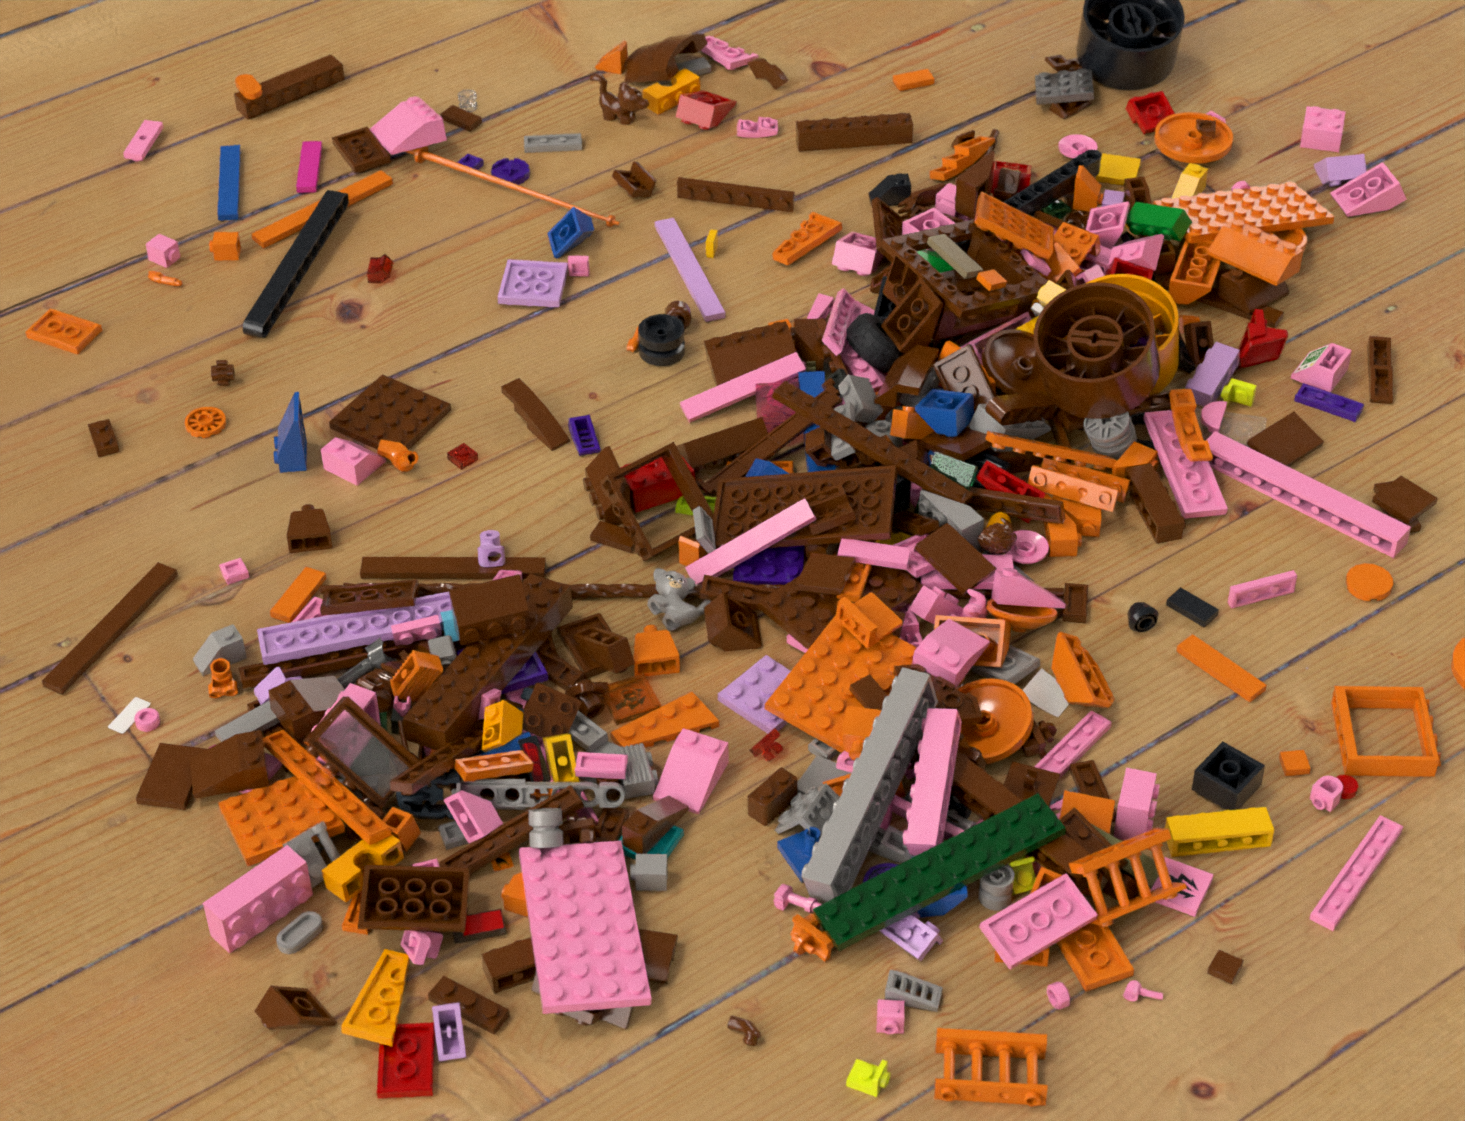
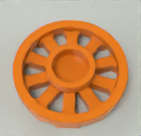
M215 407L197 408L191 411L185 418L187 432L197 438L199 436L202 438H208L211 435L215 436L222 429H225L226 426L224 412Z

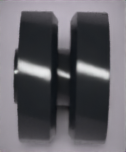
M656 314L645 318L639 324V355L642 360L655 366H668L680 361L685 355L684 325L680 319L668 314Z

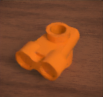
M223 658L215 659L210 665L212 674L211 683L208 685L209 697L220 698L223 695H237L238 686L237 682L233 680L230 662Z

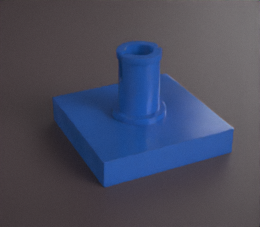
M809 827L810 834L809 830L805 829L802 832L777 841L778 850L801 883H804L802 879L803 867L809 863L812 857L813 846L820 840L821 832L816 827Z

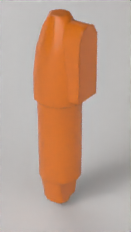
M148 272V278L153 282L171 286H181L183 284L181 280L164 276L161 272Z
M638 327L632 339L628 341L627 351L634 352L639 347Z

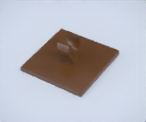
M1012 761L1004 786L1013 794L1020 796L1023 801L1038 793L1046 804L1050 806L1060 774Z

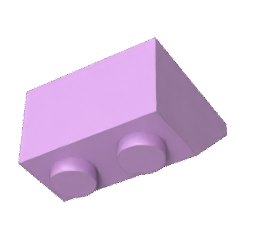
M1365 155L1327 157L1315 163L1314 168L1322 184H1329L1330 187L1342 185L1341 182H1350L1366 172Z

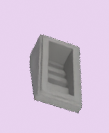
M890 970L885 988V1000L905 1001L904 1006L938 1011L942 987L899 971ZM917 991L922 992L921 997L916 996ZM927 993L932 994L931 1001L926 999Z

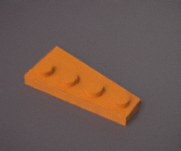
M812 212L809 215L810 219L808 221L804 220L800 224L801 228L798 231L794 230L791 233V238L784 240L772 253L773 260L784 265L792 264L843 230L842 223Z
M690 692L612 731L611 739L620 747L643 743L644 747L647 748L654 746L656 741L666 740L668 742L675 740L683 728L696 733H700V729L707 727L711 729L718 728L719 720L693 692Z

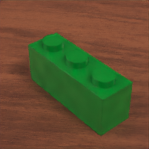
M1140 202L1134 204L1126 219V224L1132 234L1149 237L1163 234L1164 239L1169 241H1181L1192 223L1184 209Z

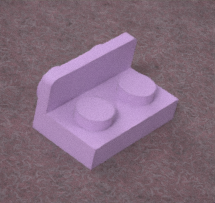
M916 912L880 930L882 934L920 962L935 942L938 944L943 942L942 938L938 935L940 930L929 921L926 924L919 921L920 915Z

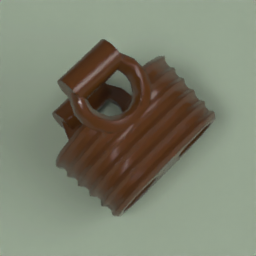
M378 668L357 679L356 685L376 692L380 716L382 713H387L393 709L395 697L390 684V679L394 675Z

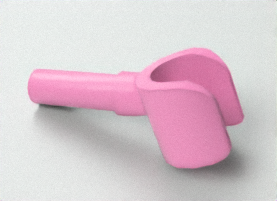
M1135 980L1128 983L1123 994L1126 1000L1132 1002L1136 1001L1139 995L1159 1000L1163 998V993L1146 990Z

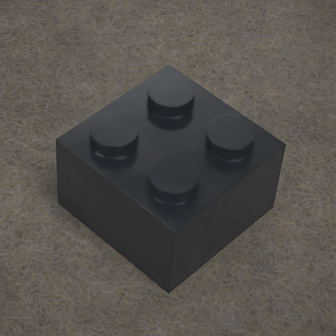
M1222 741L1195 769L1191 790L1225 810H1239L1262 785L1265 765Z

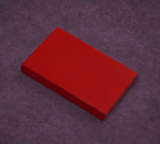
M434 1022L397 1024L393 1045L388 1046L379 1043L377 1099L433 1096Z

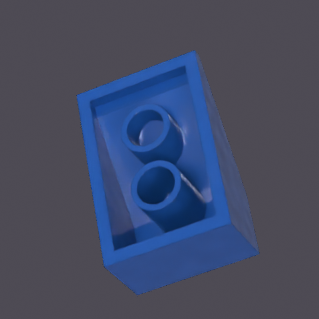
M294 392L278 426V436H274V446L277 451H274V463L279 464L280 473L307 471V437L299 392Z

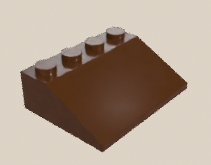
M786 321L776 322L764 327H755L743 332H734L722 337H713L704 341L707 361L716 386L796 352Z
M365 865L358 929L465 932L469 904L470 868Z

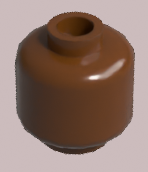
M673 301L665 308L664 314L677 317L682 321L684 330L688 328L692 315L690 307L685 302Z

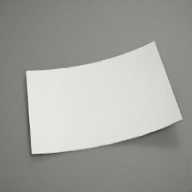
M1042 668L1023 689L1031 703L1056 717H1059L1070 704L1064 698V693L1056 679Z

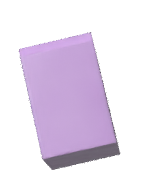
M459 1002L432 1006L439 1061L465 1058L466 1051Z

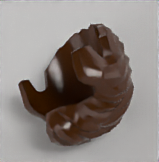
M1001 518L1004 525L1000 523L989 525L978 535L977 539L978 544L983 549L996 555L1009 552L1017 539L1012 524L1004 518Z

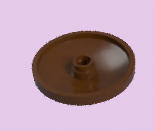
M1015 329L999 331L988 340L983 349V367L988 376L996 381V387L1007 395L1045 391L1034 346V334ZM1062 368L1061 370H1058V371L1064 372V371H1065V368Z

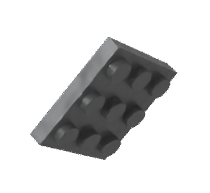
M1078 69L1074 72L1063 70L1058 73L1042 72L1039 75H1035L1037 105L1094 100L1091 70Z

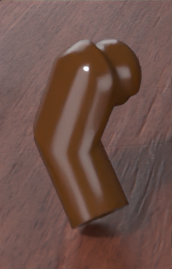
M730 1016L727 1028L744 1033V1044L755 1047L758 1043V1038L761 1037V1033L755 1024L743 1018Z

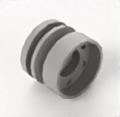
M1129 412L1110 418H1085L1084 420L1085 432L1090 440L1093 451L1097 454L1107 455L1118 460L1131 444L1138 440Z

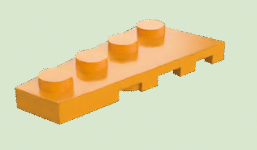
M384 949L341 1025L343 1034L388 1046L393 1045L410 964V958L407 954Z

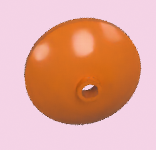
M993 599L988 600L986 609L995 619L1008 621L1015 632H1026V629H1038L1052 623L1057 618V611L1049 607L997 604Z

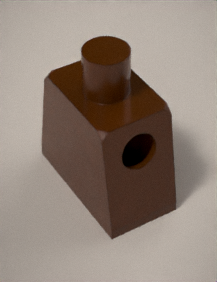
M305 504L302 506L301 511H293L291 513L287 530L289 554L333 549L331 532L323 509H315L313 505Z

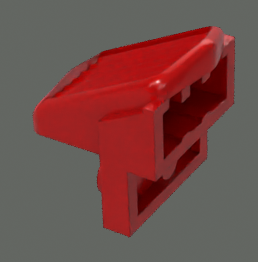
M1255 309L1238 348L1240 350L1238 368H1246L1277 360L1285 347L1288 331L1268 328L1263 310Z

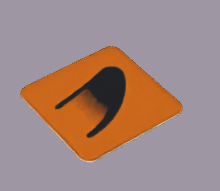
M509 852L491 861L494 872L513 867Z

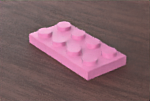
M1066 873L981 922L979 928L1011 970L1097 918V913Z

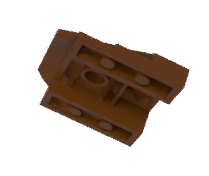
M700 33L671 36L663 41L639 47L624 63L627 70L624 81L626 83L670 80L679 72L674 57L678 54L699 53L708 44L705 35Z

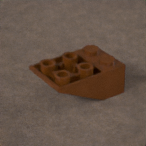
M995 151L984 156L975 165H972L967 171L957 177L954 199L956 212L975 219L977 200L981 191L988 195L991 194Z

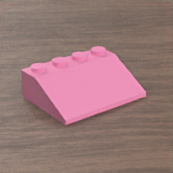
M410 97L407 101L401 102L370 128V131L391 155L447 141L443 118L418 97Z

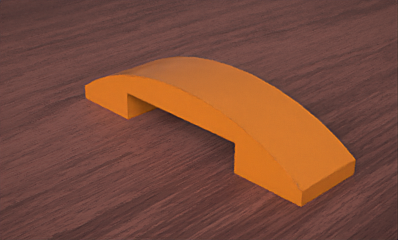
M1192 389L1170 390L1173 423L1185 456L1190 462L1212 461L1213 456L1208 440H1203L1195 414L1197 405Z

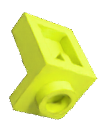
M1232 378L1228 386L1224 385L1221 398H1224L1223 401L1227 402V406L1230 401L1251 407L1254 402L1257 385Z
M1026 855L1008 864L1014 872L1012 895L1032 890L1036 880L1032 862H1035L1034 856L1026 858Z
M856 1059L846 1080V1086L877 1097L881 1088H886L890 1080L891 1073L887 1072L888 1061L882 1059L878 1067Z

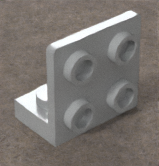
M827 783L817 788L813 786L803 795L801 793L797 794L790 802L792 805L790 809L779 817L778 821L780 823L775 831L779 834L801 824L804 829L809 830V834V827L818 828L821 832V838L824 823L827 820L829 821L833 813V805L840 797Z

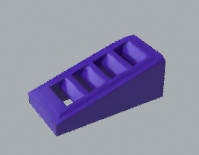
M590 415L569 418L568 428L579 456L600 452L601 449ZM593 445V447L582 448L584 446Z

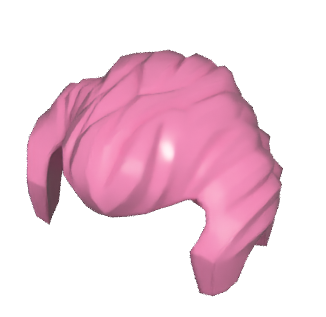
M968 589L967 592L972 597L964 607L963 613L958 615V617L987 618L988 610L986 609L985 596L973 589Z

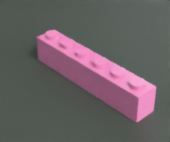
M928 708L926 718L922 719L923 739L918 742V754L920 757L919 762H915L914 766L916 781L915 784L911 785L910 790L912 805L907 809L908 829L903 832V844L907 846L910 855H919L943 842L962 724L957 709Z

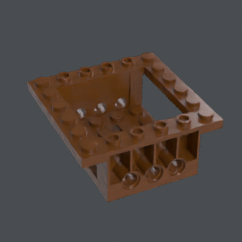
M975 219L883 239L881 247L893 257L882 292L897 306L921 277L943 303L932 336L934 341L1003 324L1026 312L1029 313L1033 300L1037 299L1040 288L1046 285L1048 280L1037 273L1033 267L1029 266L1021 256L1012 251L993 232L979 229L976 226L977 224L974 223ZM945 234L954 243L972 240L967 255L983 269V272L994 269L1007 280V284L1004 288L989 291L977 281V277L964 279L956 270L939 273L917 251L931 248L927 244L928 238L931 236Z

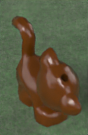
M599 74L590 75L591 81H599L601 84L599 88V103L603 111L604 120L614 121L618 116L621 124L630 125L636 118L635 112L646 109L649 106L648 100L643 98L642 93L638 89L629 86L626 82L620 84L618 96H615L607 91L608 82L604 76Z

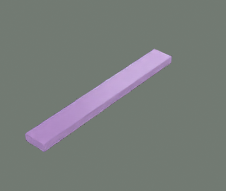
M669 218L655 221V228L705 322L725 318V311L675 219Z

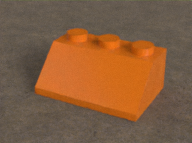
M935 615L934 630L946 620L951 619L990 641L988 647L973 666L1002 668L1010 644L1011 624L1008 621Z

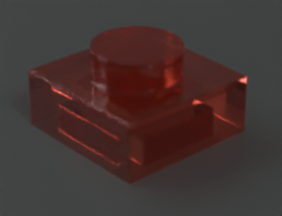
M463 443L447 452V459L462 470L478 460V453Z

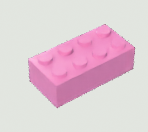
M287 845L205 901L203 906L211 937L228 953H231L237 948L242 947L258 933L265 931L272 923L286 916L288 912L299 904L306 902L313 895L307 862Z

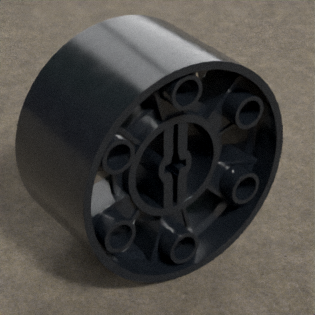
M1085 0L1076 46L1077 59L1081 67L1091 70L1092 78L1095 81L1114 89L1142 90L1159 84L1169 76L1176 62L1185 20L1181 2L1179 0Z

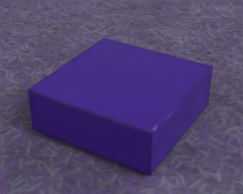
M471 154L465 155L457 162L479 170L484 165L483 159Z

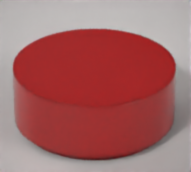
M1349 775L1337 776L1336 778L1343 785L1341 799L1355 797L1358 790L1357 780Z

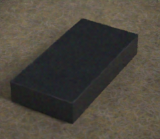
M1181 587L1166 601V606L1202 627H1206L1218 616L1219 609Z

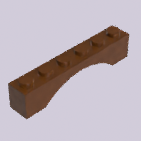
M1144 176L1124 179V201H1129L1130 203L1129 212L1136 202L1152 204L1149 187ZM1138 235L1139 239L1149 237L1145 235ZM1163 239L1156 270L1153 271L1154 275L1174 271L1176 253L1169 240Z

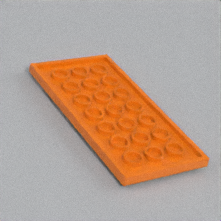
M1286 182L1279 185L1269 184L1264 187L1252 186L1250 189H1233V191L1226 192L1216 191L1211 194L1199 193L1196 196H1180V198L1173 199L1163 198L1153 202V205L1185 210L1192 223L1183 237L1190 243L1214 240L1222 226L1233 219L1242 220L1247 225L1257 227L1265 233L1333 224L1335 217L1294 182Z

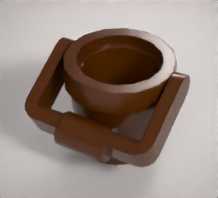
M586 679L567 689L565 694L580 700L581 705L578 711L588 719H593L605 708L600 695L610 690L608 682H592Z

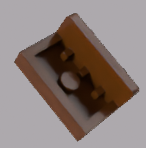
M636 161L633 162L630 171L614 170L612 174L618 185L628 192L627 194L633 198H650L657 182Z

